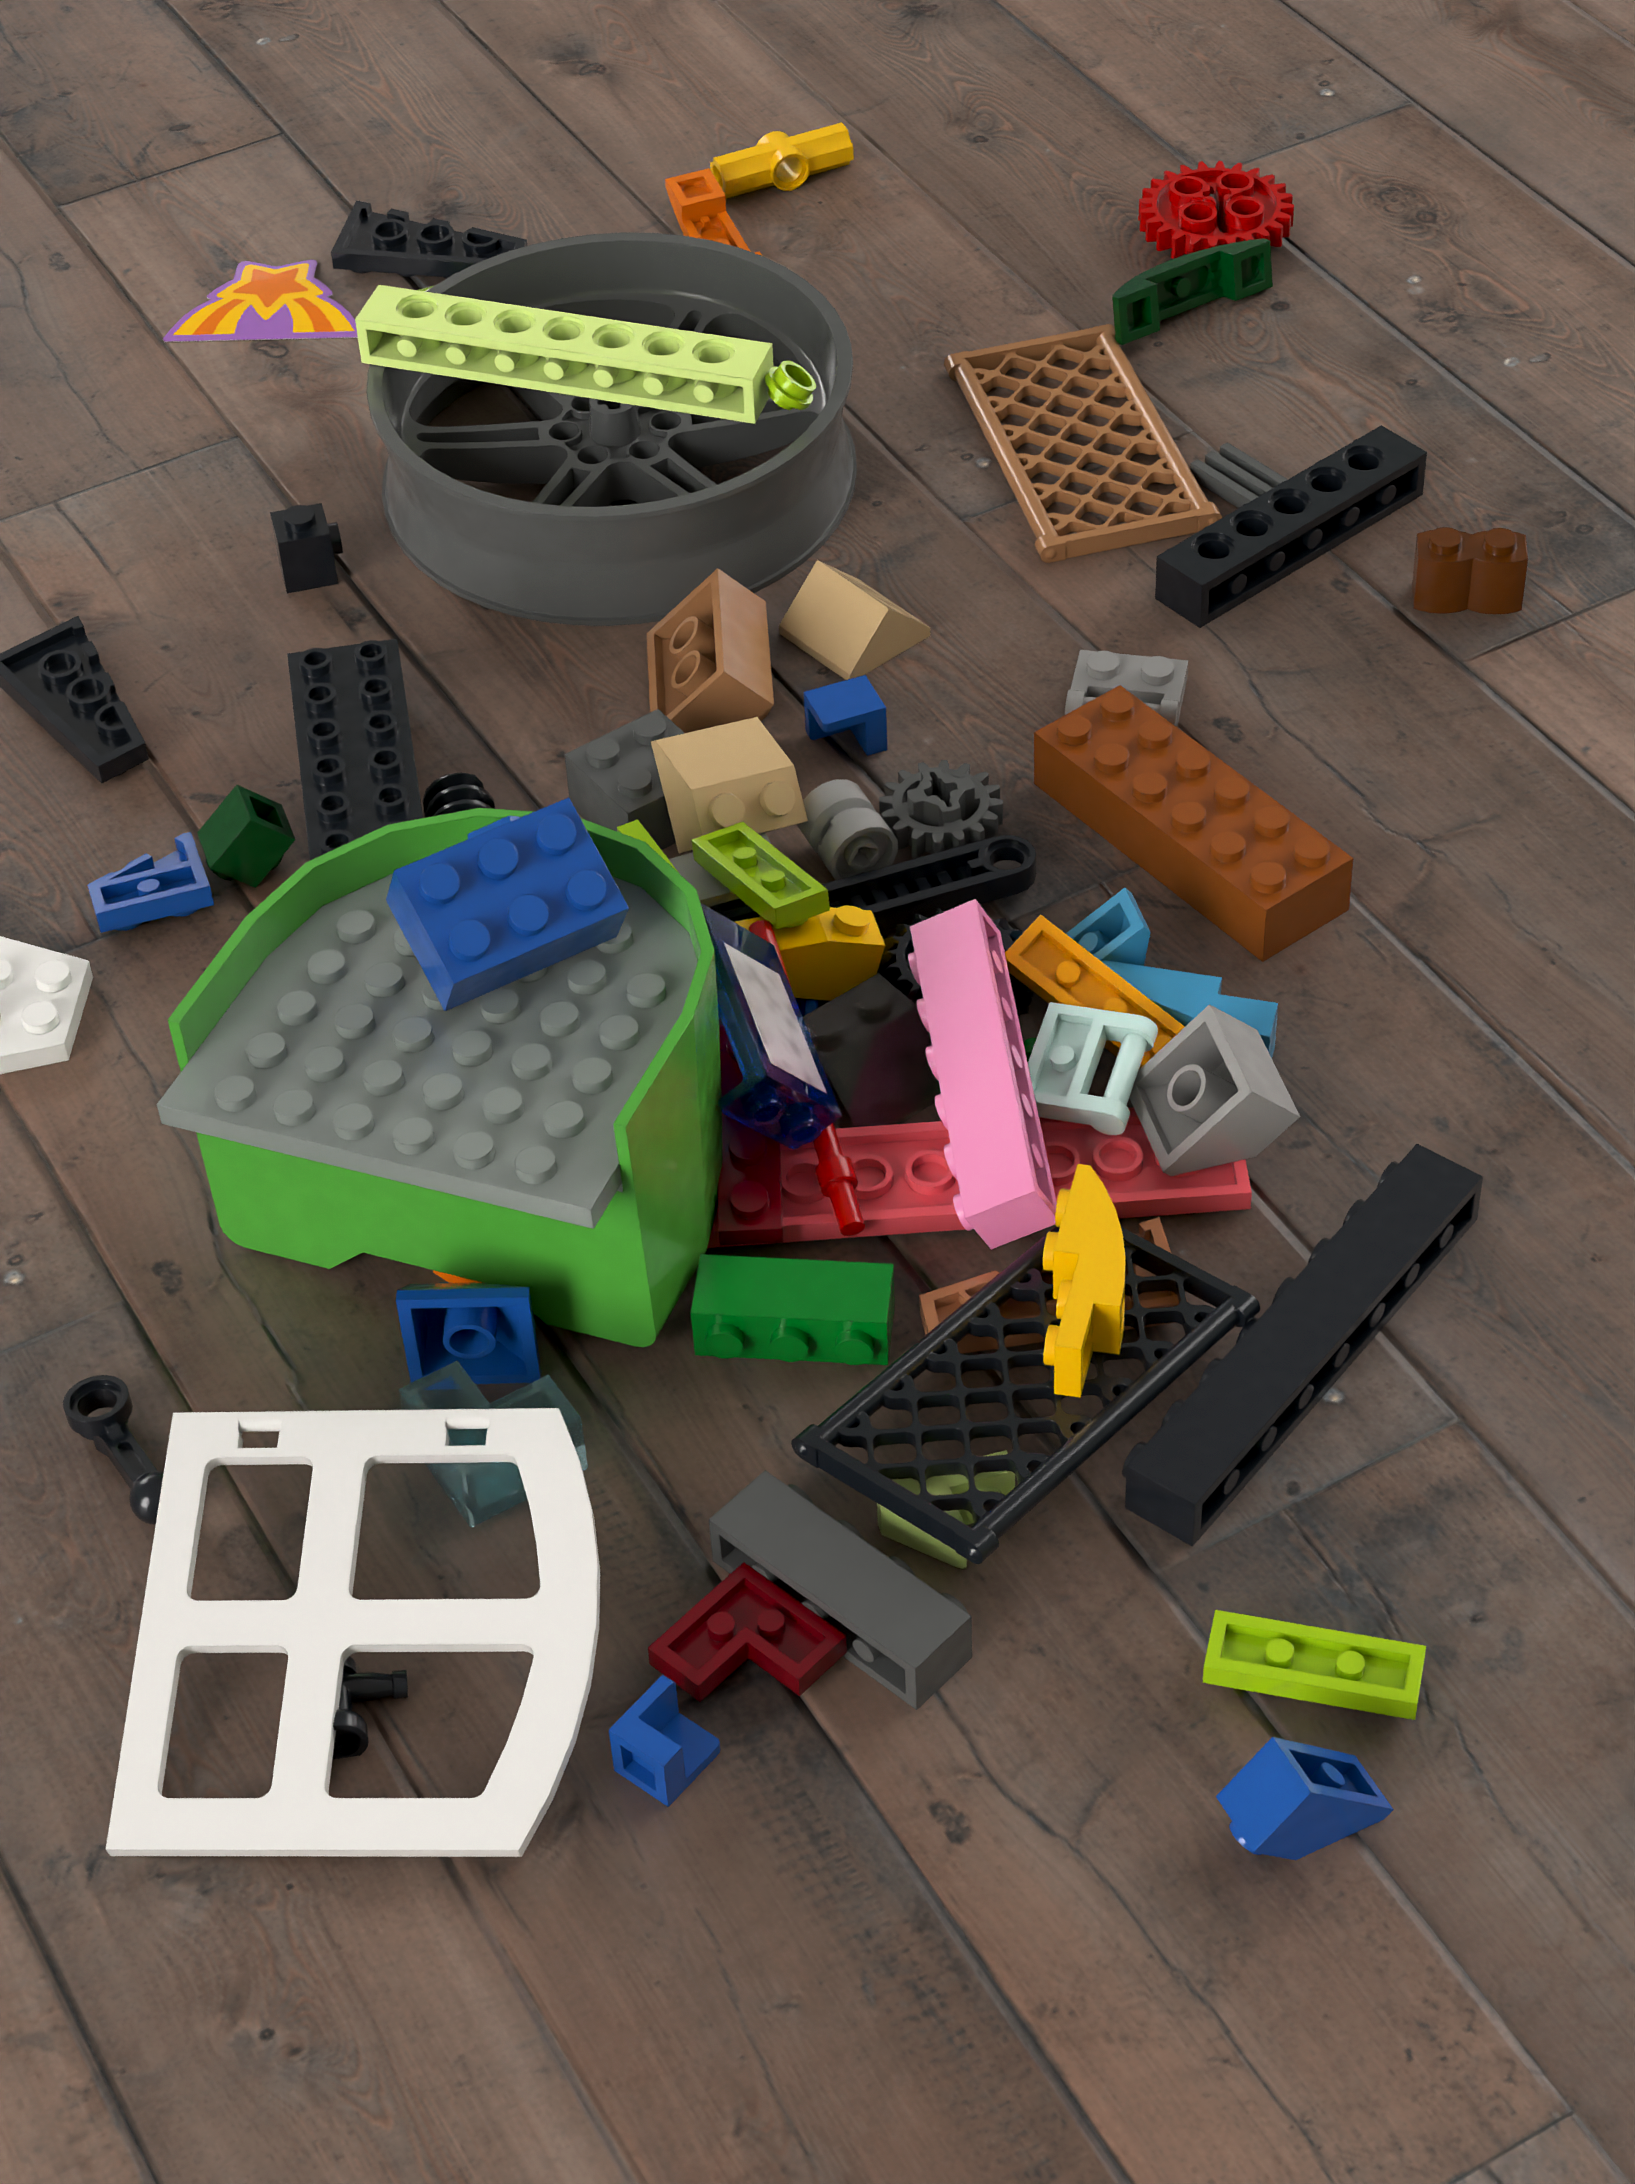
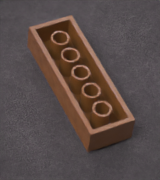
M1121 685L1034 732V784L1262 962L1349 910L1353 857Z

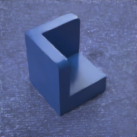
M866 675L804 692L805 730L811 740L851 730L867 756L888 750L886 706Z
M665 1675L660 1676L609 1729L614 1771L667 1807L679 1797L720 1753V1741L717 1737L679 1713L676 1683Z

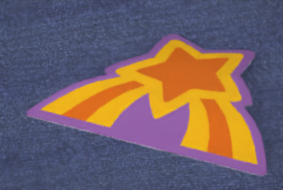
M305 260L277 267L243 261L238 264L234 279L208 294L207 298L211 300L185 314L169 330L163 341L358 338L356 322L351 313L341 304L329 298V296L333 295L332 291L318 279L314 278L317 267L316 260Z

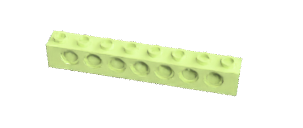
M385 285L377 286L355 319L361 362L366 364L753 424L758 420L770 397L768 395L769 388L765 382V375L771 367H774L772 343Z

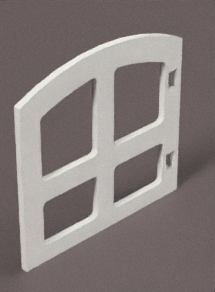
M559 1408L173 1413L107 1837L106 1851L109 1855L522 1857L553 1801L575 1746L591 1688L599 1633L600 1565L594 1514L582 1466ZM449 1429H487L486 1444L449 1446ZM280 1431L277 1448H242L243 1432ZM511 1462L518 1466L530 1506L537 1545L540 1589L536 1595L527 1599L359 1600L352 1597L366 1478L371 1467L383 1463ZM307 1464L312 1466L311 1487L296 1593L286 1600L196 1601L191 1599L210 1472L220 1465ZM525 1651L534 1655L523 1699L508 1741L481 1795L475 1798H333L329 1796L336 1735L333 1723L336 1710L339 1709L344 1663L351 1654L357 1652ZM192 1653H285L288 1655L272 1786L265 1796L260 1798H166L162 1796L180 1666L186 1656Z

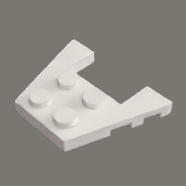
M0 936V1074L69 1060L93 979L89 960Z

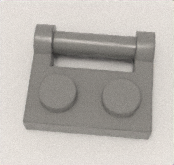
M1080 650L1071 689L1067 693L1065 715L1121 685L1177 727L1188 678V660L1169 659L1163 656L1149 657L1119 654L1110 651Z

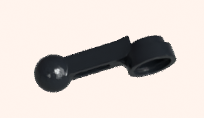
M109 1375L92 1376L76 1383L69 1389L63 1400V1409L69 1426L82 1437L93 1440L96 1450L109 1457L131 1489L129 1501L133 1513L141 1521L156 1525L164 1472L157 1471L129 1431L127 1423L132 1413L133 1405L126 1384L121 1379ZM113 1408L106 1414L97 1417H87L97 1409Z

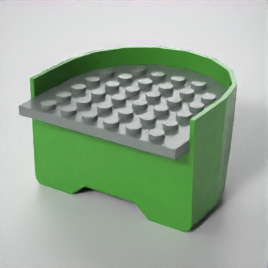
M475 808L389 824L306 862L244 918L168 1018L181 1073L157 1103L160 1120L164 1125L196 1132L219 1224L224 1234L242 1247L331 1269L361 1253H367L487 1284L530 1287L533 1314L548 1325L636 1347L652 1345L697 1269L700 1254H705L707 1251L718 1207V1182L722 1168V1093L715 953L697 889L646 842L581 818L629 906L617 937L444 1011L386 902L393 872L405 865L468 840L467 834L509 815L523 817L535 811Z

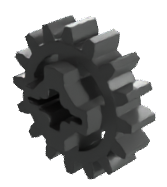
M941 760L939 766L929 768L924 762L918 763V773L911 774L908 771L900 770L898 772V783L886 782L884 785L885 796L879 797L880 816L897 838L898 850L911 846L912 858L914 859L921 857L925 852L934 854L998 836V825L1003 824V800H1000L999 785H989V774L986 772H981L974 776L970 775V764L967 763L961 765L957 770L949 769L947 760Z

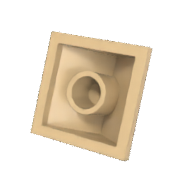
M817 560L779 625V634L840 677L848 680L869 673L930 636V627L861 580Z

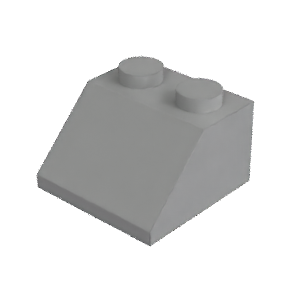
M1210 1004L1139 1069L1129 1097L1162 1171L1170 1176L1256 1157L1300 1118L1258 1030Z

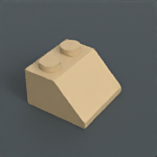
M758 717L651 741L678 853L692 851V839L740 822H744L755 832L761 834L808 821L794 764Z

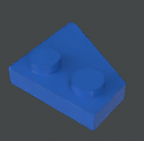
M191 832L175 837L177 850L158 861L153 862L152 856L146 853L129 862L123 869L108 873L87 885L100 933L111 930H130L138 927L143 922L168 916H187L200 908L214 905L210 884Z

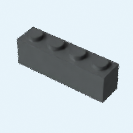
M765 1470L709 1519L713 1562L728 1573H732L739 1565L745 1562L846 1635L847 1653L843 1657L914 1709H919L972 1658V1616L968 1614L966 1608L958 1599L948 1593L940 1594L917 1578L912 1569L903 1560L895 1556L887 1557L866 1542L852 1524L845 1520L837 1521L815 1506L810 1497L798 1486L793 1484L786 1485Z

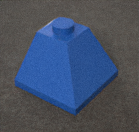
M439 1282L409 1284L397 1290L396 1305L411 1386L541 1383L542 1372L530 1287L476 1282Z

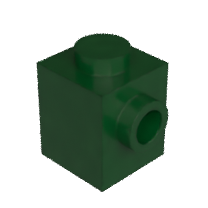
M239 785L232 789L197 832L206 856V864L213 873L224 880L231 881L236 879L254 888L259 885L270 870H273L280 864L284 853L296 840L282 804Z

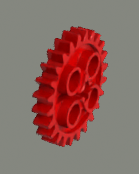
M1201 161L1198 163V169L1195 170L1185 165H1180V174L1166 170L1164 171L1163 180L1153 178L1151 180V188H1143L1142 198L1139 199L1140 232H1146V242H1156L1157 251L1172 248L1171 258L1173 259L1184 254L1215 246L1261 238L1270 240V245L1273 247H1281L1282 238L1289 237L1290 229L1293 227V195L1286 193L1285 183L1275 184V175L1271 174L1260 178V168L1256 167L1245 172L1242 171V163H1237L1231 169L1225 168L1223 161H1218L1215 168H1208Z

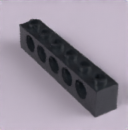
M1384 426L1377 427L1158 555L1156 559L1155 599L1197 627L1205 626L1422 496L1427 452Z

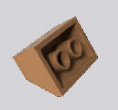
M717 568L647 632L650 712L659 709L684 733L758 717L762 721L774 705L766 601Z

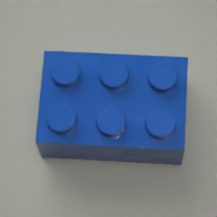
M569 797L394 870L386 898L387 904L444 1011L616 938L629 910V906Z

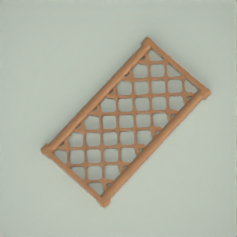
M1106 324L974 351H964L950 354L945 358L944 367L949 377L958 382L1037 539L1035 541V548L1043 562L1051 563L1066 560L1067 558L1197 533L1206 526L1223 518L1216 504L1208 502L1120 344L1115 340V327L1113 325ZM1059 359L1079 363L1073 370L1052 366ZM1012 368L1031 372L1025 379H1017L1005 375ZM1091 368L1100 370L1111 369L1112 371L1105 379H1096L1083 375ZM1044 377L1063 382L1058 388L1054 389L1036 384ZM994 387H1003L1015 391L1008 398L998 396L987 397L986 395ZM1073 387H1082L1095 391L1088 398L1067 394ZM1026 396L1047 400L1040 407H1031L1019 403ZM1105 396L1126 397L1128 400L1121 407H1111L1098 403ZM1059 405L1078 410L1071 417L1051 413L1053 408ZM1008 415H1018L1030 419L1024 426L1002 425L1000 422ZM1088 415H1097L1110 419L1104 426H1095L1082 422ZM1041 424L1061 428V431L1054 436L1041 434L1034 430ZM1122 424L1142 426L1144 428L1136 436H1128L1114 431ZM1072 434H1081L1094 438L1090 444L1085 446L1065 441ZM1025 443L1045 448L1038 455L1017 454L1015 452L1016 449ZM1106 443L1126 448L1120 455H1111L1097 451ZM1056 453L1077 457L1070 465H1063L1049 460ZM1137 453L1147 455L1158 454L1160 457L1152 465H1143L1130 461L1133 455ZM1087 463H1096L1109 467L1107 472L1102 475H1095L1081 470ZM1040 472L1060 477L1052 485L1031 483L1030 481L1031 478ZM1123 472L1142 477L1135 485H1128L1113 480L1117 474ZM1072 482L1093 487L1085 495L1064 490ZM1155 482L1175 484L1176 489L1168 495H1161L1146 490L1151 483ZM1104 492L1126 497L1118 505L1096 500ZM1054 502H1062L1076 507L1068 515L1047 513L1045 510ZM1137 502L1159 507L1152 515H1144L1129 510ZM1087 512H1094L1109 517L1101 525L1079 520Z

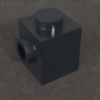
M322 503L308 506L295 505L286 510L270 512L278 561L287 594L338 584L334 555L343 553L342 542L337 522L327 523Z

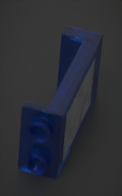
M701 903L715 953L718 1013L743 1075L742 1082L718 1100L720 1109L728 1117L790 1149H797L815 1140L822 1130L842 1117V1114L774 945Z

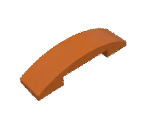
M709 168L665 179V187L684 236L712 240L750 251L726 211V195ZM759 251V252H755V254H758V255H761V256H762V254L760 253V251Z

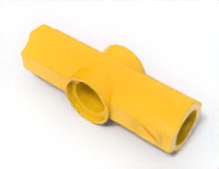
M842 122L790 137L784 132L772 131L764 135L754 147L714 157L713 161L710 162V170L725 193L726 199L774 185L780 190L792 191L799 188L810 175L849 165L850 161L854 160V150L848 129Z

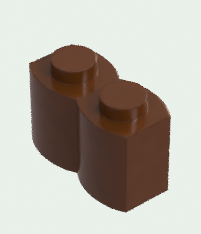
M1440 527L1418 533L1412 580L1413 608L1437 614L1456 613L1467 609L1483 614H1509L1522 610L1528 564L1526 535L1505 528H1493L1488 531L1469 534L1450 527Z

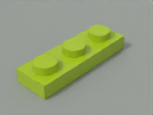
M744 822L691 840L694 861L765 920L770 921L777 930L783 927L800 926L808 918L830 911L828 889Z
M1215 1610L1204 1662L1203 1683L1415 1720L1426 1646Z

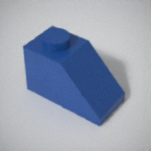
M1272 1737L1216 1796L1232 1820L1229 1827L1233 1836L1245 1849L1256 1855L1264 1854L1291 1860H1298L1378 1823L1394 1810L1355 1755Z

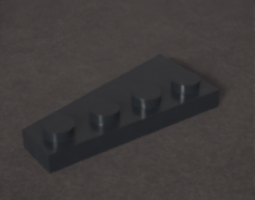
M356 200L331 251L333 269L352 270L356 273H397L404 277L415 275L437 276L447 279L478 262L528 245L527 239L475 227L466 230L464 233L454 231L449 221L433 218L428 224L410 221L409 212L392 208L387 212V215L372 212L370 203Z
M79 616L0 653V687L101 783L149 760L145 741L125 703L119 699L115 684L109 673L105 672L100 663L99 654L92 641L89 642Z

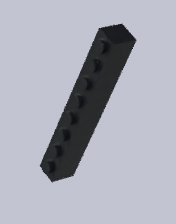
M1416 1144L1400 1163L1396 1161L1391 1162L1381 1175L1377 1188L1366 1201L1359 1199L1351 1206L1339 1231L1331 1239L1323 1238L1316 1245L1309 1258L1308 1265L1296 1278L1288 1277L1278 1288L1272 1305L1260 1318L1253 1317L1243 1326L1236 1345L1223 1359L1217 1357L1209 1363L1201 1376L1199 1386L1185 1401L1178 1399L1171 1405L1162 1421L1161 1428L1148 1443L1141 1441L1130 1451L1122 1470V1475L1126 1478L1125 1508L1193 1547L1478 1218L1483 1176L1419 1144Z

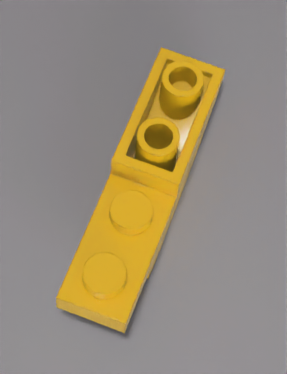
M1084 1164L1077 1165L1071 1189L1061 1188L1059 1191L1055 1225L1060 1228L1058 1232L1048 1231L1043 1252V1270L1053 1272V1299H1057L1056 1317L1061 1319L1060 1326H1048L1044 1343L1043 1363L1044 1365L1054 1366V1394L1079 1398L1082 1395L1093 1351L1120 1354L1124 1332L1126 1255L1121 1225L1115 1206L1104 1184L1091 1165Z

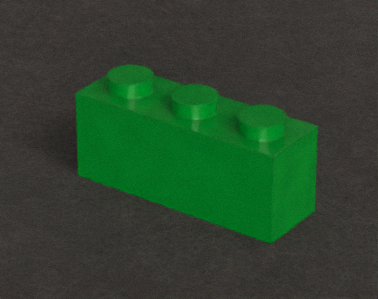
M700 1254L691 1308L695 1355L715 1356L724 1359L737 1357L775 1359L786 1362L814 1361L846 1363L849 1365H889L895 1311L894 1264Z

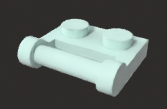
M1050 1002L1028 1061L1039 1117L1091 1125L1097 1131L1107 1135L1122 1134L1130 1117L1127 1103L1144 1053L1150 1051L1154 1046L1158 1034L1157 1025L1151 1019L1141 1015ZM1106 1041L1120 1042L1121 1046L1104 1096L1088 1095Z

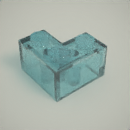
M458 1360L398 1389L402 1410L559 1408L579 1457L582 1470L588 1469L582 1419L549 1375L490 1404ZM449 1429V1446L485 1445L487 1429ZM425 1463L470 1528L527 1500L519 1468L514 1463Z

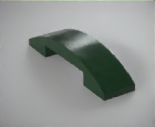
M1265 238L1253 239L1199 250L1159 264L1135 276L1112 295L1115 340L1120 345L1127 344L1160 331L1161 320L1221 297L1237 301L1273 287L1270 240Z

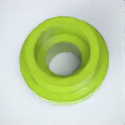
M783 361L779 367H771L765 375V382L769 388L768 395L780 407L786 410H792L793 408L805 410L812 403V393L816 389V383L813 377L800 365L792 361Z

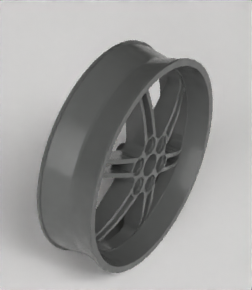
M627 232L561 238L518 248L478 262L453 274L426 292L772 343L774 367H779L783 361H792L803 367L813 377L816 389L812 393L813 401L807 409L798 410L793 408L792 410H786L769 397L758 420L753 424L514 387L543 421L430 427L427 425L441 411L461 396L486 382L372 364L369 366L366 393L370 416L377 434L385 444L389 454L383 474L382 499L385 517L392 536L412 563L437 584L466 600L508 615L541 622L585 626L631 625L661 621L717 568L753 593L758 592L785 577L806 562L825 544L841 523L855 491L857 475L855 446L850 430L842 417L843 407L851 388L853 373L852 347L844 323L835 308L823 294L796 273L766 257L720 242L683 235ZM792 443L767 462L718 485L696 469L758 455ZM455 479L487 483L547 485L533 502H526L485 492ZM619 500H633L639 503L632 505L610 506L612 503Z

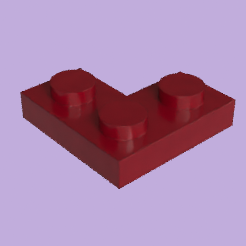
M745 1562L739 1565L648 1647L649 1664L674 1681L676 1685L699 1702L748 1658L797 1695L801 1696L847 1653L846 1635Z

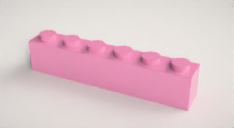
M974 899L910 926L914 952L908 954V961L912 974L922 989L923 998L917 1000V1009L924 1027L930 1033L932 1042L931 1046L926 1047V1058L933 1075L939 1081L941 1094L935 1096V1106L943 1125L949 1132L950 1143L944 1145V1154L950 1171L958 1180L960 1193L953 1197L955 1211L962 1226L967 1231L974 1229L992 1250L1055 1225L1057 1201L1001 932L978 901Z

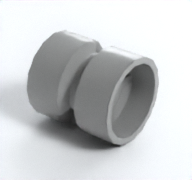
M835 779L821 784L803 800L808 821L797 824V826L814 851L818 853V856L835 880L890 866L893 863L898 852V840L856 783L848 779Z

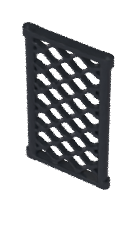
M1055 1226L1050 1231L1058 1232L1060 1227ZM1121 1227L1126 1255L1125 1268L1127 1276L1125 1277V1295L1131 1298L1133 1306L1130 1310L1124 1311V1326L1135 1328L1139 1340L1133 1343H1121L1119 1355L1093 1351L1090 1363L1095 1365L1097 1377L1085 1380L1081 1396H1098L1104 1408L1093 1418L1079 1414L1070 1415L1062 1410L1061 1400L1072 1396L1054 1394V1366L1044 1365V1348L1013 1352L1006 1349L1004 1338L1009 1335L1030 1333L1042 1335L1045 1341L1048 1326H1060L1061 1319H1057L1056 1316L1049 1314L1046 1308V1302L1053 1300V1284L1045 1283L1041 1277L1046 1234L818 1426L811 1424L792 1439L791 1445L794 1452L804 1461L816 1468L822 1469L941 1541L972 1563L981 1564L999 1547L998 1539L1235 1326H1245L1260 1312V1304L1252 1294L1235 1285L1228 1284ZM1133 1263L1156 1276L1140 1277L1136 1275L1133 1270ZM1172 1291L1177 1295L1179 1304L1174 1307L1148 1309L1140 1305L1138 1295L1145 1292ZM1185 1291L1214 1307L1188 1303ZM1010 1298L1022 1302L1032 1301L1039 1305L1040 1315L1033 1318L1006 1319L1001 1316L999 1307ZM1179 1323L1183 1326L1186 1335L1176 1344L1168 1341H1152L1146 1337L1144 1327L1149 1324ZM967 1334L977 1337H992L997 1340L999 1350L991 1354L963 1355L958 1351L957 1343ZM1134 1358L1140 1360L1145 1369V1372L1133 1381L1125 1377L1107 1376L1104 1372L1103 1363L1108 1360ZM1044 1366L1049 1370L1050 1380L1045 1383L1017 1385L1010 1381L1009 1370L1016 1367ZM927 1369L934 1373L952 1374L955 1377L956 1386L951 1390L921 1392L915 1388L914 1379ZM995 1369L1001 1372L1003 1383L996 1387L967 1388L962 1383L961 1375L967 1371ZM1049 1399L1054 1403L1055 1414L1049 1417L1019 1418L1014 1413L1013 1404L1021 1400ZM998 1402L1004 1404L1007 1408L1008 1417L998 1421L972 1422L966 1416V1407L972 1404ZM884 1406L891 1410L909 1411L912 1415L913 1423L905 1428L876 1429L871 1425L869 1417ZM953 1406L960 1413V1420L955 1424L926 1426L921 1424L918 1418V1412L921 1409ZM1054 1433L1058 1435L1062 1446L1050 1456L1043 1453H1027L1019 1448L1018 1438L1025 1434ZM1004 1436L1012 1442L1013 1451L1006 1455L976 1456L971 1452L970 1442L976 1438ZM958 1440L964 1446L965 1454L956 1459L928 1460L922 1453V1446L927 1442ZM840 1444L845 1447L865 1449L868 1453V1462L866 1464L862 1463L836 1447V1445ZM911 1444L916 1449V1458L911 1462L881 1464L874 1459V1449L882 1445ZM1011 1471L1016 1475L1018 1485L1007 1495L994 1491L984 1492L976 1488L974 1477L983 1472ZM959 1474L968 1479L969 1489L961 1494L932 1495L926 1489V1480L933 1476ZM912 1478L917 1480L920 1484L919 1495L912 1493L892 1481V1479ZM967 1510L972 1514L974 1524L969 1527L944 1511Z

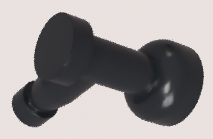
M349 1656L345 1660L339 1709L336 1710L333 1723L336 1735L332 1760L360 1756L368 1747L367 1724L358 1713L352 1711V1702L371 1701L393 1696L394 1699L408 1698L406 1670L392 1671V1674L375 1672L357 1673L354 1659Z

